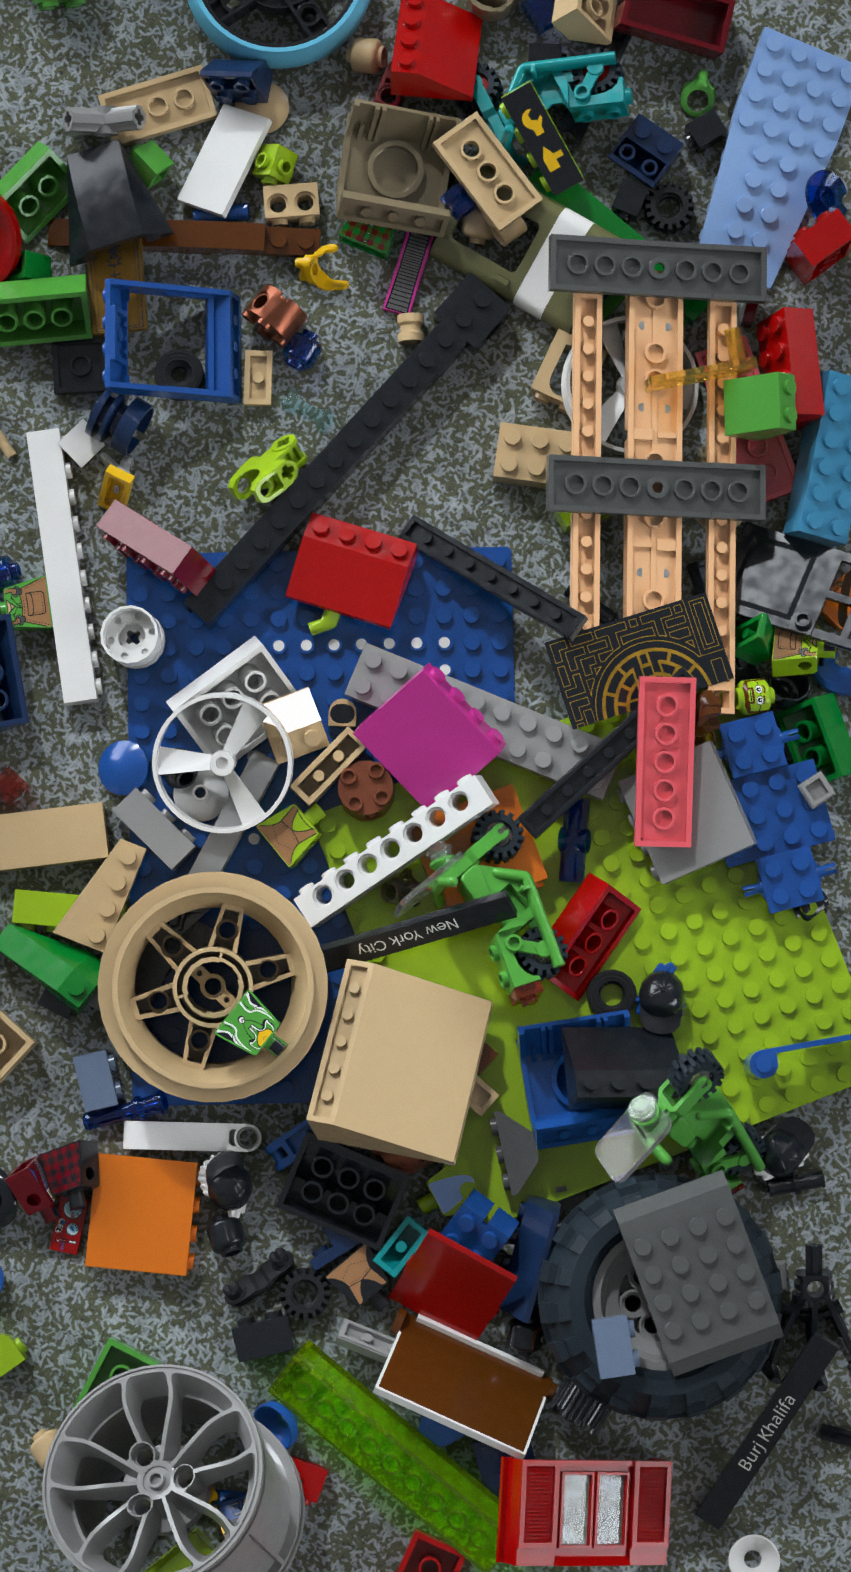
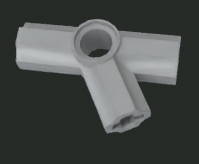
M139 105L123 107L95 106L93 108L67 107L63 115V126L66 132H68L69 137L74 138L92 135L112 137L117 136L118 132L142 130L144 124H146V114L142 106Z

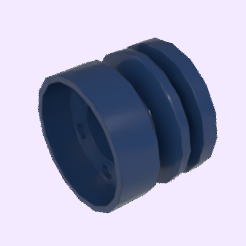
M106 388L90 412L85 433L91 437L98 433L97 440L101 443L112 434L110 447L128 456L140 441L133 437L135 430L144 434L152 419L155 407L139 397L135 398L128 406L129 395L116 394Z

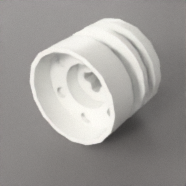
M133 605L122 606L110 612L103 621L100 631L101 644L106 653L124 667L132 669L146 668L155 663L162 655L166 643L165 632L160 622L143 608ZM133 634L139 636L140 642L137 645L133 643L131 638Z

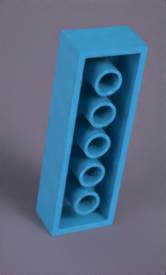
M827 370L820 372L825 415L808 424L803 429L783 534L834 547L847 545L851 525V376Z

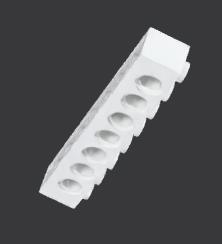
M471 774L464 776L457 781L458 787L451 792L448 789L444 790L434 797L435 803L429 807L423 805L411 813L413 818L405 823L399 821L388 829L390 833L382 839L380 836L372 839L366 844L368 849L360 854L358 852L352 853L343 860L345 863L338 869L333 867L321 875L322 880L314 885L311 882L299 890L301 895L293 900L310 927H320L481 817L484 813L500 804L482 775H474L472 777ZM461 795H465L468 799V806L463 811L457 804L458 798ZM438 811H442L445 815V822L441 826L435 822V815ZM416 826L420 827L423 833L422 838L418 842L412 837V831ZM393 842H396L400 847V852L396 857L392 856L389 850ZM371 857L377 862V868L373 873L367 867V862ZM348 873H351L355 880L351 888L345 884V876ZM326 888L332 893V899L329 903H326L322 897V893Z

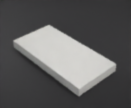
M223 104L177 200L181 204L226 219L272 124L271 120Z

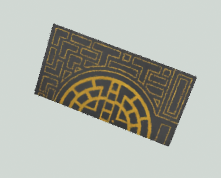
M706 593L580 631L573 642L565 637H561L544 643L572 729L636 710L638 708L639 676L672 677L680 668L684 667L692 677L696 678V681L702 688L734 678Z

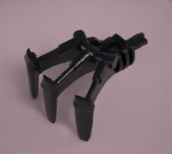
M805 1244V1269L795 1271L797 1279L794 1280V1287L796 1289L792 1291L790 1303L781 1302L780 1313L782 1318L780 1325L784 1337L775 1339L769 1358L760 1370L769 1381L775 1384L782 1383L778 1360L794 1321L798 1319L801 1322H805L806 1342H808L814 1331H817V1322H821V1319L824 1318L826 1320L831 1319L838 1336L842 1337L851 1356L849 1331L841 1316L844 1310L838 1299L832 1302L836 1298V1292L833 1291L834 1282L831 1280L833 1273L829 1269H822V1244ZM818 1281L821 1283L817 1291L810 1292L807 1290L811 1282ZM808 1300V1308H802ZM825 1300L827 1305L818 1308L819 1302ZM849 1360L847 1368L851 1373V1360ZM825 1371L813 1387L814 1391L824 1392L828 1389Z

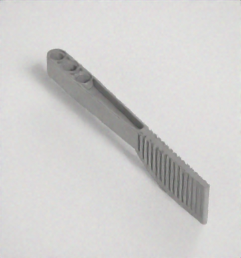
M255 750L244 768L240 779L258 804H260L280 764H277L275 759ZM231 795L214 826L233 827L242 825ZM245 830L233 833L210 832L188 875L199 872H223ZM193 925L181 934L184 938H187ZM171 937L165 941L164 946L167 952L174 954L181 949V943L177 938L174 940ZM150 941L146 945L137 967L136 994L162 985L171 969V965ZM97 992L88 1005L100 1011ZM157 993L151 996V1004L154 998L156 997Z

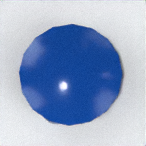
M117 741L105 749L99 760L98 774L101 783L108 791L117 795H128L135 788L139 789L147 784L149 762L143 746L132 741Z

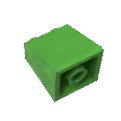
M773 372L723 380L725 436L762 441L796 431L795 375Z

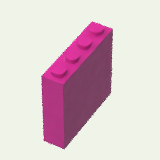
M430 663L417 672L353 732L358 740L419 804L426 807L436 802L434 797L447 789L451 792L458 787L457 781L464 776L471 774L473 777L500 754L506 745L502 734L497 729L491 728L484 721L482 713L477 708H472L465 701L463 693L458 688L452 687L445 680L444 673L438 667H433Z

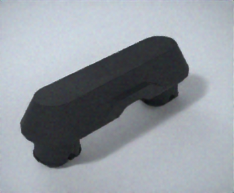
M281 1247L276 1248L275 1252L272 1251L270 1253L269 1260L264 1262L253 1274L246 1275L238 1282L232 1280L229 1282V1285H224L222 1291L225 1295V1302L228 1305L242 1307L293 1270V1254Z

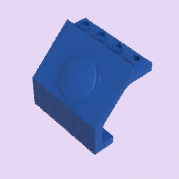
M628 1009L517 1027L518 1039L516 1042L529 1121L537 1150L638 1134L633 1128L629 1117L630 1109H569L560 1030L562 1027H630Z

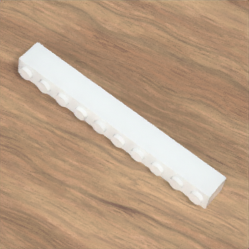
M59 428L27 432L26 436L63 701L66 706L99 702L98 695L103 694L101 678H96L95 667H99L97 651H92L91 640H95V630L93 623L88 624L87 613H92L89 596L84 597L83 586H88L86 570L80 569L79 559H84L82 542L77 543L76 532H80L78 516H73L72 506L77 505L74 489H69L68 479L73 478L70 462H65V451L58 444L65 435L62 436Z

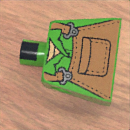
M46 576L3 589L5 602H0V615L11 614L14 630L54 631Z

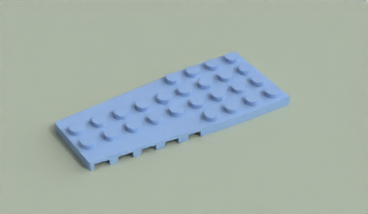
M768 27L762 29L735 103L726 136L728 138L720 158V167L713 184L714 189L710 203L707 206V215L703 229L700 232L699 243L767 247V290L773 285L788 252L787 249L791 245L790 242L794 239L793 235L800 226L838 143L851 107V62Z

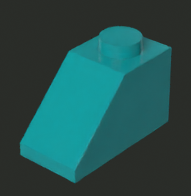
M408 1215L373 1261L395 1278L405 1267L406 1261L410 1259L412 1254L414 1255L429 1230L411 1215Z

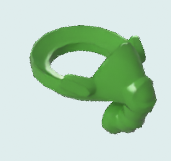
M700 69L697 76L690 82L687 81L682 87L680 97L683 111L688 116L698 118L713 109L716 96L715 88L709 82L707 70ZM694 90H701L707 94L708 104L702 111L695 112L687 104L688 95Z

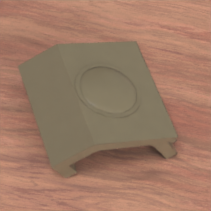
M354 98L351 111L347 115L336 187V218L443 238L450 219V210L445 209L450 169L432 147V143L461 123V119Z

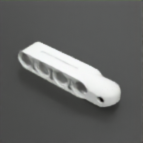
M124 1121L123 1149L251 1152L256 1150L262 1141L260 1130L251 1124ZM246 1129H251L257 1134V1142L251 1147H246L240 1142V1134Z

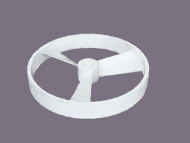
M625 316L602 322V342L621 377L616 382V392L601 406V449L618 455H624V448L609 444L606 440L625 408V351L617 324L625 323ZM683 342V362L689 382L683 381V409L686 410L683 417L684 430L691 420L697 405L699 381L695 362ZM571 349L562 371L561 392L566 412L572 422V396L570 390Z
M232 692L205 694L180 706L161 727L152 755L154 781L167 807L185 823L211 833L239 832L251 828L266 819L284 799L292 780L294 768L291 741L285 727L277 716L261 702ZM211 698H232L243 701L223 749L215 752L213 755L161 746L163 736L171 722L188 706ZM268 716L283 738L288 758L286 781L279 798L265 813L236 774L234 768L237 763L235 756ZM212 770L216 775L224 776L242 825L217 827L201 823L189 817L171 800L164 788L160 775Z

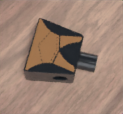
M363 1244L330 1271L325 1278L358 1307L369 1300L375 1309L380 1312L392 1302L381 1289L390 1280L383 1268L373 1261L376 1256L371 1247Z

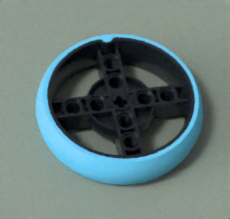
M188 0L194 18L215 45L238 60L266 61L269 68L272 69L300 67L318 61L334 52L357 29L370 0H348L341 13L330 24L314 0H237L241 4L235 9L227 6L232 0ZM255 9L271 15L289 14L306 39L283 44L264 43L244 37L229 26ZM307 14H312L316 17L311 23L302 20Z

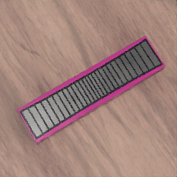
M407 231L383 306L384 311L398 315L411 313L434 236Z

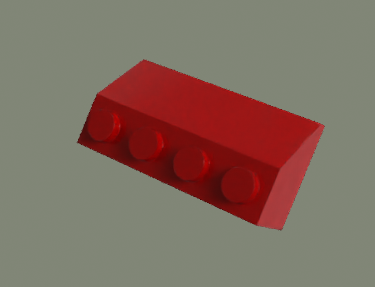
M589 872L552 926V930L558 931L556 933L558 937L563 936L564 940L562 943H567L568 949L566 953H568V958L565 960L566 963L560 972L548 981L579 1001L587 990L590 981L598 974L641 911V908L610 884Z

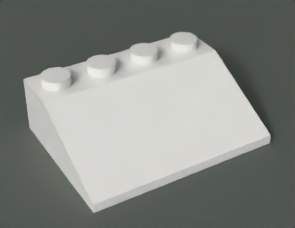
M253 636L167 700L166 703L174 712L180 706L198 696L215 692L238 693L265 703L296 690L264 645L256 636ZM232 698L205 699L188 706L176 717L203 753L213 755L215 752L223 749L243 701ZM263 724L258 727L235 756L236 761L268 738Z

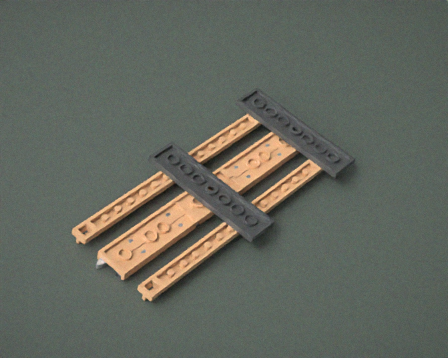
M551 234L549 236L548 291L573 293L571 455L548 454L546 456V512L571 513L570 607L586 615L588 618L580 631L599 626L600 514L624 515L623 618L681 600L682 518L706 519L705 593L734 678L705 687V690H712L718 697H720V692H722V708L719 715L735 714L736 521L763 522L766 520V465L736 464V437L725 436L723 380L737 378V303L764 304L767 302V247ZM655 264H661L664 270H654ZM603 295L626 296L624 431H627L628 435L627 440L624 441V458L601 457ZM683 299L707 301L706 462L682 461ZM633 711L627 712V717H628Z

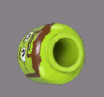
M764 679L742 680L735 688V710H738L744 716L766 713L770 710L771 704L775 702L774 689L769 687Z

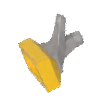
M101 453L100 460L107 469L104 474L97 505L108 510L116 499L127 506L135 477L130 474L129 470L132 468L134 461L130 456H125L119 465L107 453Z

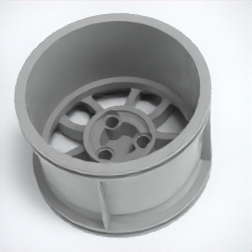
M172 1364L142 1366L118 1374L101 1383L81 1399L67 1415L52 1441L44 1466L42 1500L48 1527L59 1549L81 1572H140L156 1537L174 1535L179 1548L191 1561V1566L175 1572H287L301 1541L305 1518V1497L301 1478L292 1457L273 1433L255 1420L248 1407L229 1387L215 1377L194 1368ZM205 1423L185 1446L181 1445L182 1426ZM229 1432H237L245 1451L232 1459L206 1466L202 1459L209 1447L222 1435ZM162 1435L161 1445L154 1446L152 1440ZM153 1457V1461L145 1466L146 1462ZM122 1471L126 1473L123 1482H116ZM249 1471L245 1503L237 1522H232L218 1509L209 1504L212 1484L239 1472ZM193 1478L192 1482L185 1487L186 1482ZM108 1500L122 1501L123 1505L104 1520ZM147 1506H151L150 1510L142 1515L143 1510ZM203 1514L217 1521L226 1534L223 1542L209 1555L200 1554L192 1546L187 1533V1529L193 1526ZM136 1524L139 1528L131 1552L120 1569L109 1563L105 1548L119 1532Z

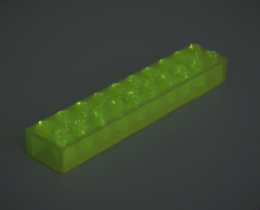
M308 1340L295 1353L267 1391L479 1570L490 1572L498 1563L496 1562L499 1498L313 1342Z

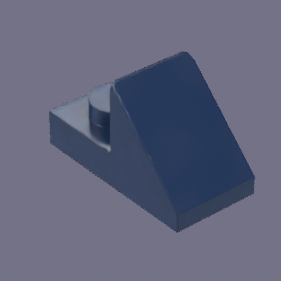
M322 1227L333 1246L328 1248L325 1244L312 1252L314 1258L309 1262L316 1271L359 1244V1242Z

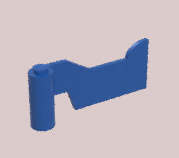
M851 1034L753 1052L744 1061V1071L750 1078L755 1080L769 1078L778 1069L776 1053L850 1041Z

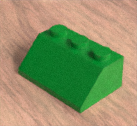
M834 692L813 697L775 714L782 732L795 728L799 731L797 733L800 735L799 740L786 742L793 758V762H790L791 764L814 759L817 773L821 771L829 783L851 775V739Z

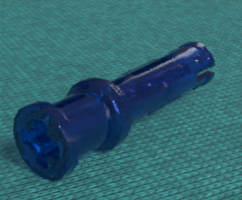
M158 1090L154 1095L146 1097L135 1096L131 1102L84 1113L82 1117L85 1129L90 1131L135 1118L142 1121L146 1120L147 1116L154 1114H168L169 1106L164 1091Z

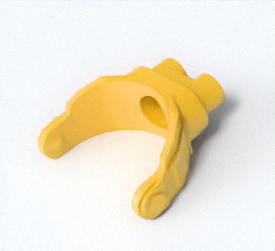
M336 244L324 245L315 251L313 255H305L304 258L297 257L295 259V267L300 268L299 280L307 281L308 284L315 285L317 288L325 291L347 289L349 287L348 281L329 278L318 264V257L325 253L337 252L338 246Z

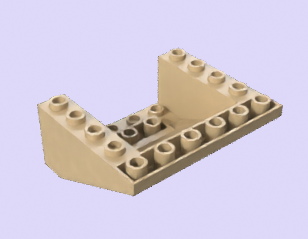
M347 959L306 1118L317 1139L455 1166L493 1009L492 1001L375 963Z

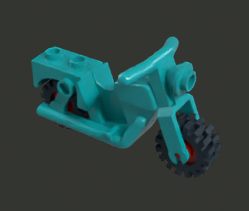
M600 47L596 48V53H592L591 49L586 50L587 55L580 54L579 56L521 63L517 67L507 90L508 93L531 80L547 110L553 105L562 104L568 108L575 123L629 116V104H633L632 89L626 86L623 78L624 72L615 51L610 52L609 49L605 48L602 53ZM478 62L473 101H455L459 109H462L466 115L468 112L472 115L477 111L481 117L483 116L487 126L515 163L525 167L528 165V158L517 153L512 144V140L517 139L514 134L515 123L512 118L507 120L500 108L498 114L494 106L498 108L500 105L498 100H501L502 92H504L498 74H496L492 67L489 68L488 64L484 63L483 67H481ZM572 70V72L563 73L562 71ZM570 85H576L573 92Z

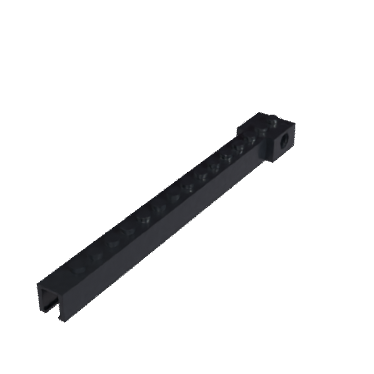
M470 272L434 312L433 320L438 325L215 567L216 571L198 596L191 593L183 602L185 609L190 613L194 612L204 621L203 625L210 630L306 525L312 512L317 513L465 349L475 356L511 316L512 308Z

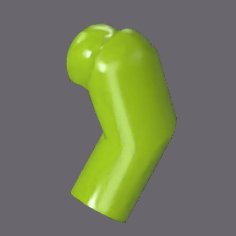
M324 610L321 619L308 623L311 635L314 636L334 629L341 614Z

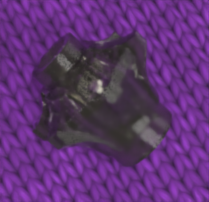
M405 868L401 874L394 875L382 885L381 896L385 902L395 904L398 910L405 911L406 906L418 907L420 905L418 895L423 884L412 876V869Z

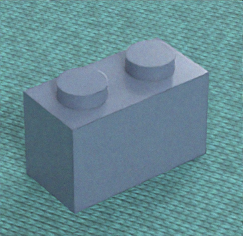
M102 1050L73 1057L85 1112L88 1113L120 1105L119 1099L124 1098L120 1081L115 1082L113 1071H117L114 1054L109 1055L108 1050Z
M626 1314L591 1319L599 1378L608 1379L635 1375V1367H640L638 1350H632L630 1338L636 1337L633 1320H628Z

